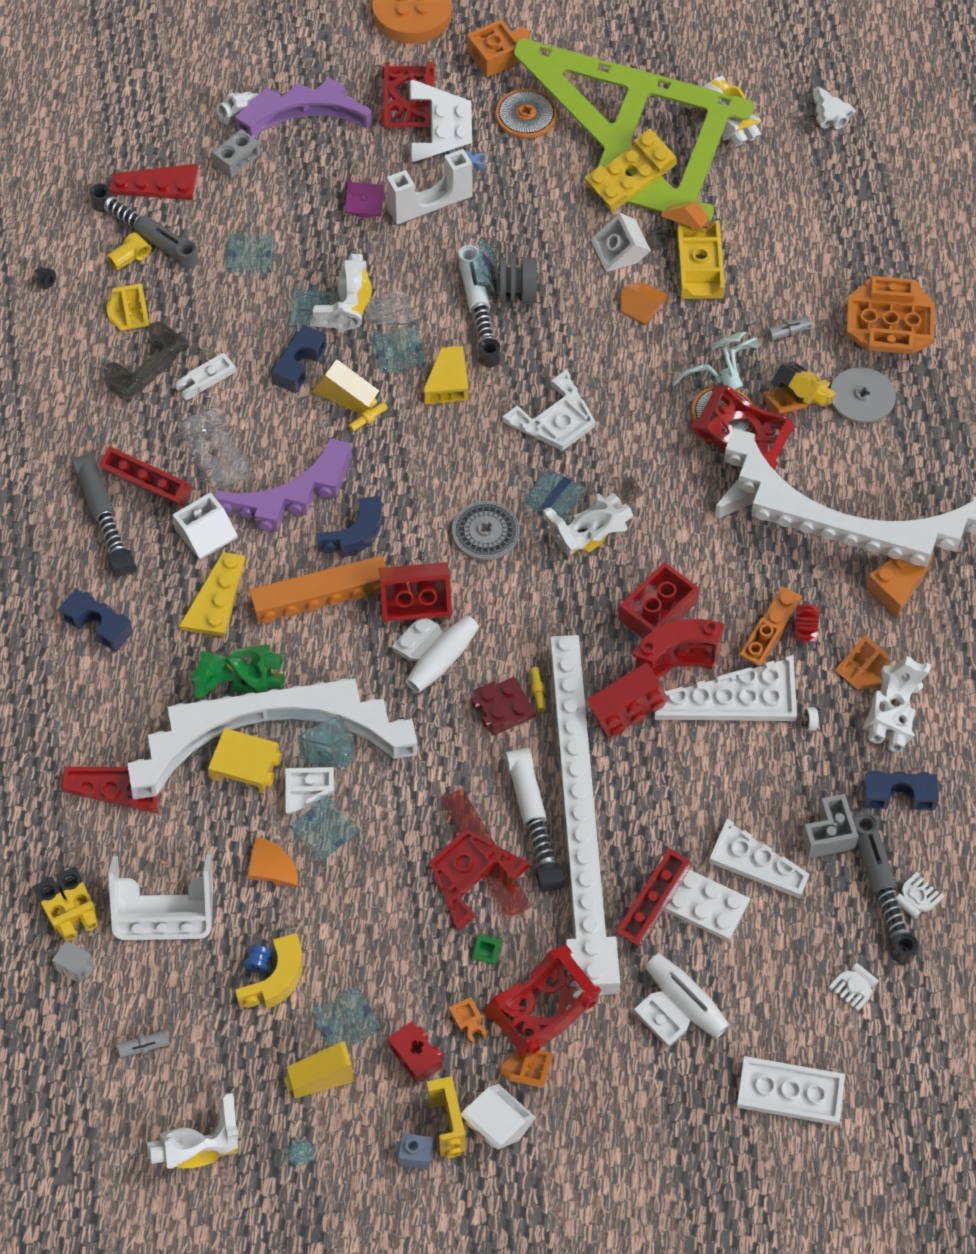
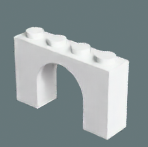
M464 149L444 156L443 177L435 186L428 190L415 192V184L406 170L387 177L388 211L396 224L472 197V162Z

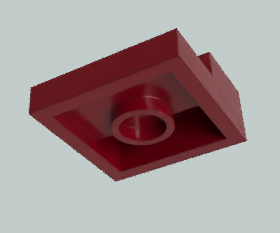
M515 677L495 684L493 681L473 690L472 706L475 711L481 712L483 716L481 720L486 730L490 729L494 736L536 717V712Z

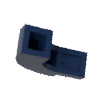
M381 496L358 498L359 517L348 529L316 533L318 552L332 553L336 550H341V557H348L369 547L377 538L382 526Z

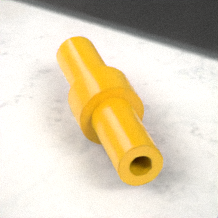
M382 402L371 410L367 409L360 414L361 417L350 423L348 428L351 432H354L365 424L369 425L375 421V417L388 409L385 402Z
M533 667L530 669L532 679L531 692L532 696L535 697L537 711L544 712L547 710L544 698L546 694L545 685L541 682L539 668Z

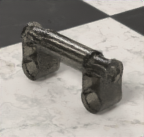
M157 321L149 325V342L157 351L133 373L116 362L108 363L104 367L103 373L106 387L127 403L131 402L132 397L138 391H143L147 385L175 361L177 355L182 350L189 348L187 340L163 322Z

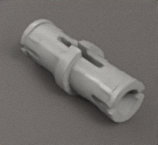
M808 316L793 321L786 320L784 324L768 328L767 335L771 342L786 336L793 337L795 333L811 329L812 323Z
M167 1030L147 1036L141 1034L139 1038L117 1043L121 1059L142 1052L143 1054H148L149 1050L167 1045L170 1046Z

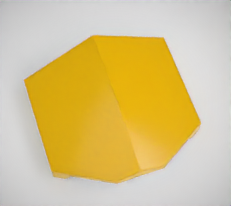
M142 283L113 288L106 305L108 319L120 331L148 327L149 319Z

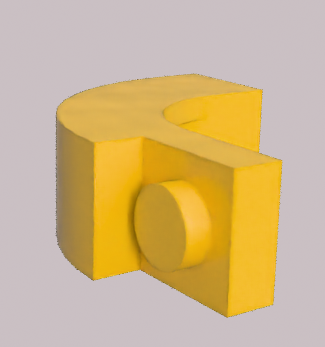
M297 933L273 940L278 959L275 971L262 982L235 989L239 1007H254L264 1000L266 1009L284 1001L294 991L303 969L302 951Z

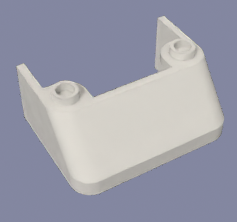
M212 854L206 855L203 870L204 877H196L190 882L188 895L140 896V888L135 880L119 878L118 856H113L108 872L113 934L121 940L202 939L208 936L212 927L213 908Z

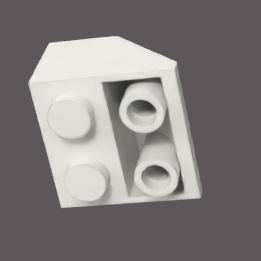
M211 492L172 515L175 530L199 560L238 538L225 510Z
M499 1084L488 1087L461 1113V1116L466 1120V1124L471 1129L479 1131L485 1137V1141L497 1149L518 1142L536 1118Z

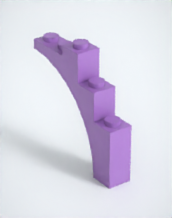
M329 77L314 92L309 87L297 83L283 97L266 87L235 116L237 131L242 129L253 138L277 123L304 116L337 117L368 129L372 125V111L367 106L356 102L352 97L346 96L345 86Z
M330 439L317 461L303 474L286 484L253 493H231L217 490L215 498L226 514H238L245 519L255 518L256 527L267 532L271 530L278 532L285 511L288 510L295 515H307L315 493L324 498H337L352 457L351 443Z

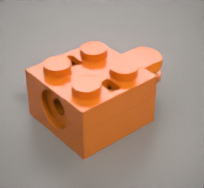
M501 19L467 34V52L486 77H489L521 63L515 57L514 51L520 39L530 40V31L524 27L511 31Z

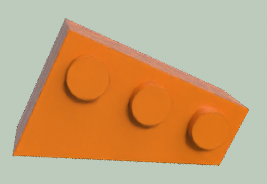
M932 553L928 567L891 558L869 575L866 589L898 619L901 611L931 568L935 553Z

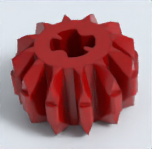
M812 604L798 605L796 607L794 638L796 641L804 643L815 642L818 639L819 608Z

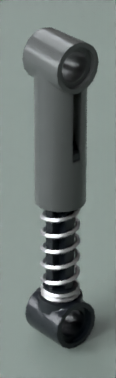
M98 183L90 188L91 203L95 211L112 213L114 217L123 220L129 227H134L135 233H138L142 238L177 260L180 267L191 269L198 264L197 246L193 241L183 240L146 215H137V211L133 212L131 208L126 207V204L122 205L120 200L117 201L115 196L111 194L108 185Z
M93 452L71 459L95 523L99 524L106 547L109 548L110 556H108L114 577L137 571L132 552L123 546L122 536L118 534L120 530L116 529L117 523L114 522L116 513L101 478Z
M863 812L858 814L854 821L858 834L857 845L873 894L880 896L878 901L882 903L881 909L885 911L883 916L887 919L886 925L890 927L888 931L891 934V956L899 964H908L915 958L919 947L918 940L905 928L906 922L903 921V914L899 910L901 906L897 904L898 898H895L894 895L897 885L878 831V820L873 814ZM860 826H866L870 830L865 831L861 829ZM899 946H906L910 951H902Z

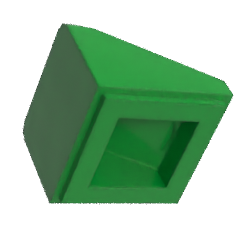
M479 933L476 938L472 959L496 965L503 939Z

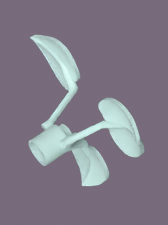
M746 332L736 333L718 340L711 345V349H716L720 346L723 348L728 368L720 371L722 375L719 376L710 365L695 366L680 373L672 383L673 388L684 376L705 370L710 371L716 377L718 383L723 382V385L730 386L734 390L742 387L743 384L736 367L735 353L741 349H758V339L746 340L728 351V343L733 341L740 342V339L746 335Z

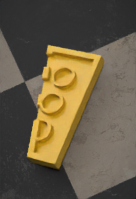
M222 553L181 622L180 630L222 637L226 636L246 561L245 555Z

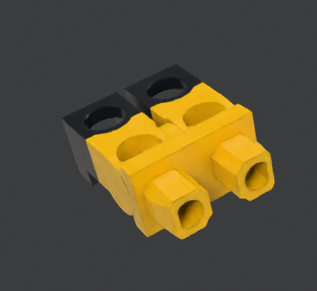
M795 361L781 364L771 381L777 387L787 385L794 390L798 397L804 398L803 402L808 405L812 403H817L821 407L826 404L830 405L837 395L836 392L828 388L830 382L822 380Z
M76 866L55 875L65 899H63L53 877L32 886L34 894L56 935L60 934L64 941H70L77 936L73 927L82 923L86 931H91L98 927L95 906Z

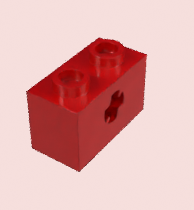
M411 1021L388 1037V1047L415 1083L419 1085L442 1069L443 1055L436 1045L432 1047L427 1041L428 1035L421 1026L417 1027ZM417 1049V1051H419V1049H421V1053L417 1054V1052H415V1054H413V1050Z

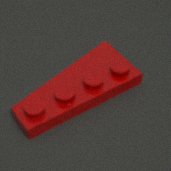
M197 163L113 173L110 191L111 194L193 200L199 166Z
M64 767L62 784L64 793L158 814L159 793L157 796L133 800L128 767Z

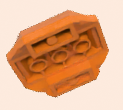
M871 276L864 285L848 297L846 337L856 342L863 350L914 354L933 344L935 303L920 289L921 286L916 280Z

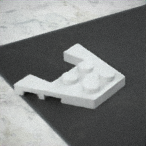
M410 80L409 100H429L431 108V143H410V162H416L472 143L471 101L421 82Z
M567 370L551 381V386L563 396L562 399L535 419L530 418L520 407L516 406L503 416V422L562 451L595 427V420L584 400L582 401L578 389L571 381Z

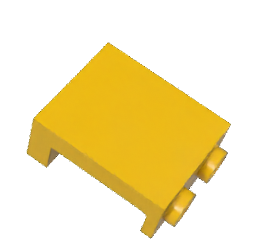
M224 728L208 767L210 779L219 781L222 776L257 786L259 792L264 794L266 787H271L273 783L274 773L272 772L275 766L278 767L280 765L282 753L279 751V744L277 742Z
M451 1076L427 1081L429 1108L445 1105L451 1133L439 1135L440 1156H446L447 1158L458 1157L462 1154L461 1152L466 1151V1135L453 1078Z

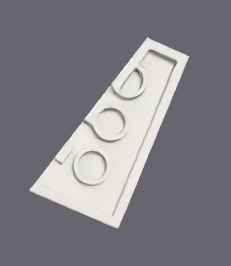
M729 819L726 820L709 859L711 864L797 898H801L809 878V873L785 857L778 856L772 851V848L766 844L762 845L753 839L751 834L734 826V823Z

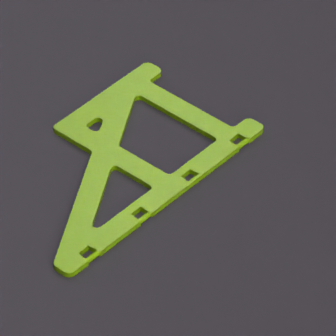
M523 38L518 41L514 51L515 57L604 147L605 150L598 167L600 165L605 167L632 146L630 142L649 96L653 95L707 110V116L680 186L673 188L661 176L626 203L662 213L672 204L695 201L703 207L710 219L709 223L711 222L714 215L713 206L700 202L697 199L728 119L731 117L740 120L750 119L754 109V104L751 100L722 94L719 91L617 63H609L595 57L555 46L551 47L533 40ZM540 49L551 52L549 56L539 54ZM599 65L610 68L609 72L598 70ZM570 72L627 88L628 92L616 122L609 123L563 74ZM662 82L670 84L668 89L658 87V83ZM719 98L730 101L729 106L719 104ZM634 169L627 170L631 176L637 173ZM590 188L592 193L597 194L593 188Z

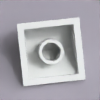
M622 213L613 218L591 239L607 272L636 264L651 251L636 219Z

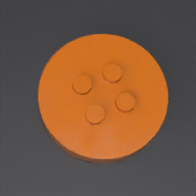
M373 0L372 2L373 20L376 27L386 37L401 43L416 44L430 41L440 36L448 28L452 19V0Z

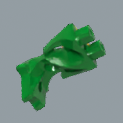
M267 644L233 650L231 655L228 656L201 651L200 663L191 676V681L194 682V697L204 698L207 693L213 692L215 687L224 681H234L231 687L232 690L256 694L268 692L271 689H282L285 683L284 675L273 673V669H281L283 656L282 654L271 653V646ZM242 656L249 657L251 661L243 659ZM243 679L248 685L242 684L240 680Z

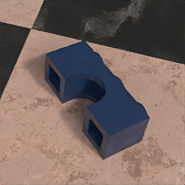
M305 325L301 327L299 332L296 331L291 344L283 350L281 359L271 369L273 384L297 393L307 378L306 366L298 363V361L311 359L317 362L327 347L326 334Z
M75 589L59 607L61 619L78 630L87 622H100L101 624L95 630L97 641L115 653L133 634L131 621L127 616L119 615L107 604L97 602L88 592L83 593Z
M881 771L865 772L862 781L863 808L888 809L891 799L890 795L895 792H901L910 798L911 810H936L939 802L937 774H930L928 772L906 774L902 771L894 773H882Z

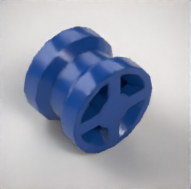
M250 945L247 951L249 956L245 959L243 967L251 972L267 973V962L272 957V951L263 946Z

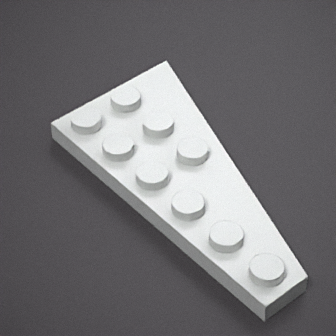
M793 655L775 663L771 661L757 668L749 667L716 677L715 680L705 682V680L700 681L696 685L687 688L679 687L665 691L669 701L665 703L662 709L655 711V720L796 721L797 709Z

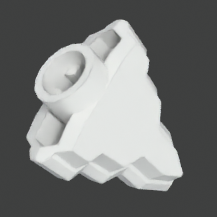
M822 88L813 90V100L817 105L815 112L818 116L816 120L820 127L825 129L834 126L835 129H840L846 126L849 118H851L856 110L849 103H844L841 99L832 97L829 92Z
M251 92L228 94L223 102L219 103L216 107L218 120L226 125L233 122L235 116L259 94Z

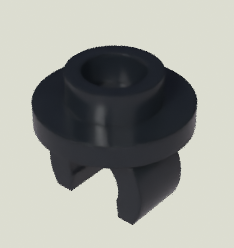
M42 266L34 270V273L38 275L37 284L39 287L49 289L54 285L56 281L54 270L43 268Z

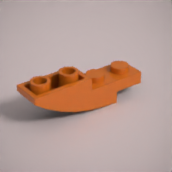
M782 586L766 614L758 622L739 656L761 666L791 622L796 607L802 601V595Z

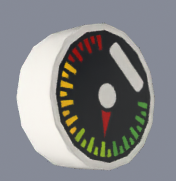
M806 707L804 709L803 720L807 731H815L818 728L819 717L815 707Z

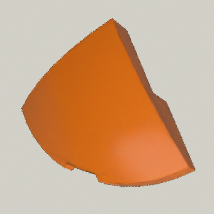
M256 837L248 878L251 880L273 881L274 885L298 887V873L292 858H289L278 844Z

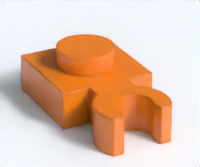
M471 997L449 1007V1013L459 1031L462 1032L467 1029V1039L471 1045L475 1044V1039L472 1036L474 1033H480L483 1039L487 1038L486 1029L482 1025H478V1023L482 1022L483 1018Z

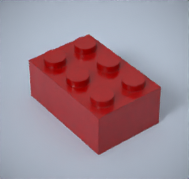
M448 562L378 568L383 622L452 616Z
M663 562L619 606L618 620L644 639L655 629L670 622L680 620L698 602L700 588L666 562Z
M647 662L586 699L608 738L620 735L626 727L633 723L641 722L647 714L662 709L665 703L669 701L660 681Z

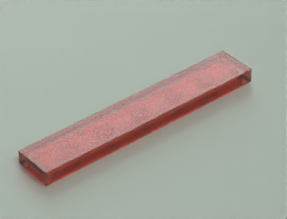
M463 788L441 798V802L459 833L467 829L496 845ZM497 864L485 875L486 880L509 919L531 908V904L517 880L514 881L500 864Z

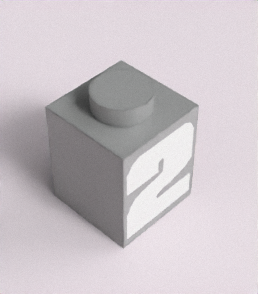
M68 941L64 942L52 959L55 970L78 983H81L84 977L88 978L94 968L91 954Z

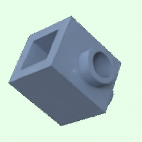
M402 1133L401 1142L396 1141L394 1157H398L399 1166L430 1170L433 1137Z

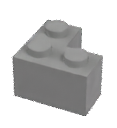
M845 794L822 798L818 810L821 821L805 824L802 833V840L808 858L854 850L858 840L857 830Z

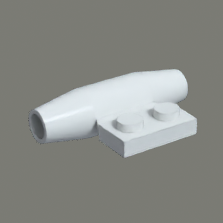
M466 615L442 632L439 625L430 619H417L392 646L393 651L410 662L417 661L405 681L408 687L414 692L420 693L441 677L465 651L479 629L477 622Z
M660 953L656 954L646 964L645 968L661 991L651 993L634 1009V1013L668 1048L686 1033L690 1021L715 1039L727 1030L730 1025L713 1000L682 969Z

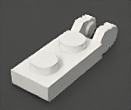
M222 353L188 372V375L179 379L174 384V387L177 391L186 388L182 393V397L185 400H189L199 392L237 372L236 366L225 353Z

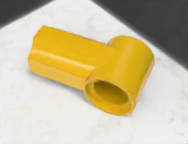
M132 233L126 237L123 245L107 254L106 258L110 266L118 271L135 259L141 261L144 259L143 257L146 258L151 252V247L138 233Z

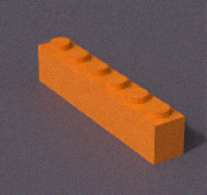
M383 556L249 589L257 623H270L276 618L284 616L293 617L299 612L307 610L316 611L326 605L335 606L349 599L358 600L365 595L380 594L378 568L386 567Z

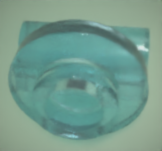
M307 1137L284 1149L288 1159L296 1166H303L309 1163L314 1156V1148Z

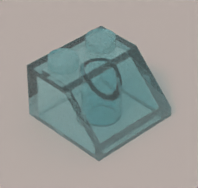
M340 714L297 736L299 754L302 761L335 769L338 766H347L355 758L353 735Z

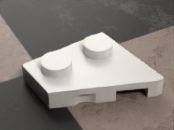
M285 768L286 815H291L333 794L334 768Z

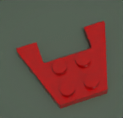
M467 829L463 830L430 861L440 889L446 899V904L454 919V924L459 930L463 929L476 917L474 912L462 900V896L497 864H500L515 881L531 866L526 860L511 854L509 851L492 844V842Z

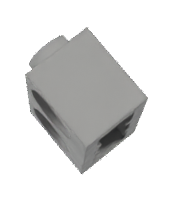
M239 130L212 152L214 166L230 178H233L260 156L259 141L244 130Z

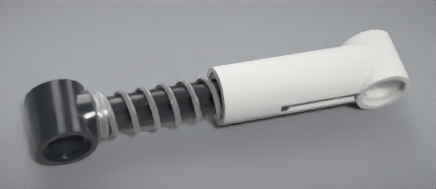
M466 245L459 250V269L463 279L469 311L474 315L473 319L476 332L478 333L479 361L483 366L492 368L500 362V343L494 338L495 336L492 334L493 329L491 328L492 323L489 322L491 319L488 316L490 303L480 263V252L475 246Z
M529 747L505 752L508 772L513 781L523 824L531 832L529 837L533 840L531 843L535 847L533 852L537 855L535 858L538 862L536 878L540 892L565 888L562 867L556 863L555 857H552L551 853L553 850L549 847L551 842H548L547 838L549 835L545 832L547 827H544V823L547 821L534 773L531 751Z

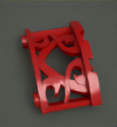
M427 61L426 66H390V62H386L385 66L381 67L382 79H384V110H380V123H384V127H431L430 101L423 100L418 102L416 100L415 106L413 105L415 100H409L408 102L397 92L396 88L408 80H415L434 87L435 61ZM389 94H390V96L393 98V100H392L390 103H389ZM405 110L407 112L405 121L392 122V111H398V119L403 115V111ZM411 115L425 120V122H410Z
M713 386V392L698 421H694L690 428L708 445L714 443L722 448L720 453L725 455L726 447L733 431L729 422L748 420L756 432L755 442L761 454L773 470H775L778 465L776 460L791 431H794L796 428L790 418L785 414L766 411L740 397L730 386ZM720 400L723 401L720 406L722 414L716 407ZM714 413L716 418H714L712 421H709L712 414ZM770 427L780 430L777 437H767L774 435L777 431L771 430ZM726 429L727 432H728V435H726V434L723 433L722 431H724V430ZM768 444H773L770 451H768Z
M684 619L665 624L649 633L633 651V657L636 658L635 669L647 662L658 679L671 671L672 668L678 666H697L712 670L721 652L720 646L725 625L707 619Z
M567 945L548 951L538 966L530 972L532 975L530 980L523 985L518 982L506 991L493 996L484 1011L489 1019L495 1020L518 1050L517 1054L519 1057L527 1053L530 1055L537 1053L544 1044L559 1035L598 1001L596 998L602 990L599 986L595 987L571 957L572 951ZM563 965H564V967L568 970V972L570 973V975H569L568 977H566V974H565L564 969H563ZM553 978L552 983L555 986L547 987L546 983ZM574 980L584 991L577 999L574 998V993L579 991V989L575 986L568 988V985ZM540 990L546 994H554L560 991L559 1006L555 1016H531L536 1006L534 995L536 991ZM524 1000L529 1001L527 1009L524 1006H520V1003ZM504 1013L515 1018V1020L511 1023ZM523 1022L525 1023L522 1027L524 1034L529 1030L534 1031V1034L525 1040L516 1030Z

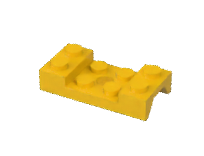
M650 128L634 140L633 146L605 167L600 165L585 177L586 186L595 190L612 214L677 165L676 156ZM629 169L637 171L634 176H627L625 174Z
M714 221L707 228H702L700 231L677 222L676 233L677 247L679 248L681 299L724 298L725 280L720 221ZM701 254L704 255L706 258L698 259L696 255Z

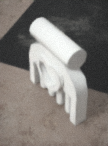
M918 872L905 882L901 891L902 895L899 894L896 897L898 898L897 904L913 919H916L921 912L932 910L944 898V895L941 893L931 903L939 892L935 891L927 898V895L934 888L931 886L925 890L929 885L928 882H925L921 887H917L924 880L922 877L911 885L920 876Z
M856 963L851 971L841 973L828 989L832 991L842 981L834 990V993L837 994L846 985V989L840 994V998H843L848 993L849 995L845 1002H849L854 996H857L851 1002V1007H854L863 998L854 1009L858 1012L868 1002L872 993L871 987L874 988L879 980Z

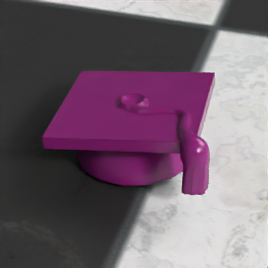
M347 179L345 181V191H347L345 214H354L360 218L381 217L384 185L351 182V180Z

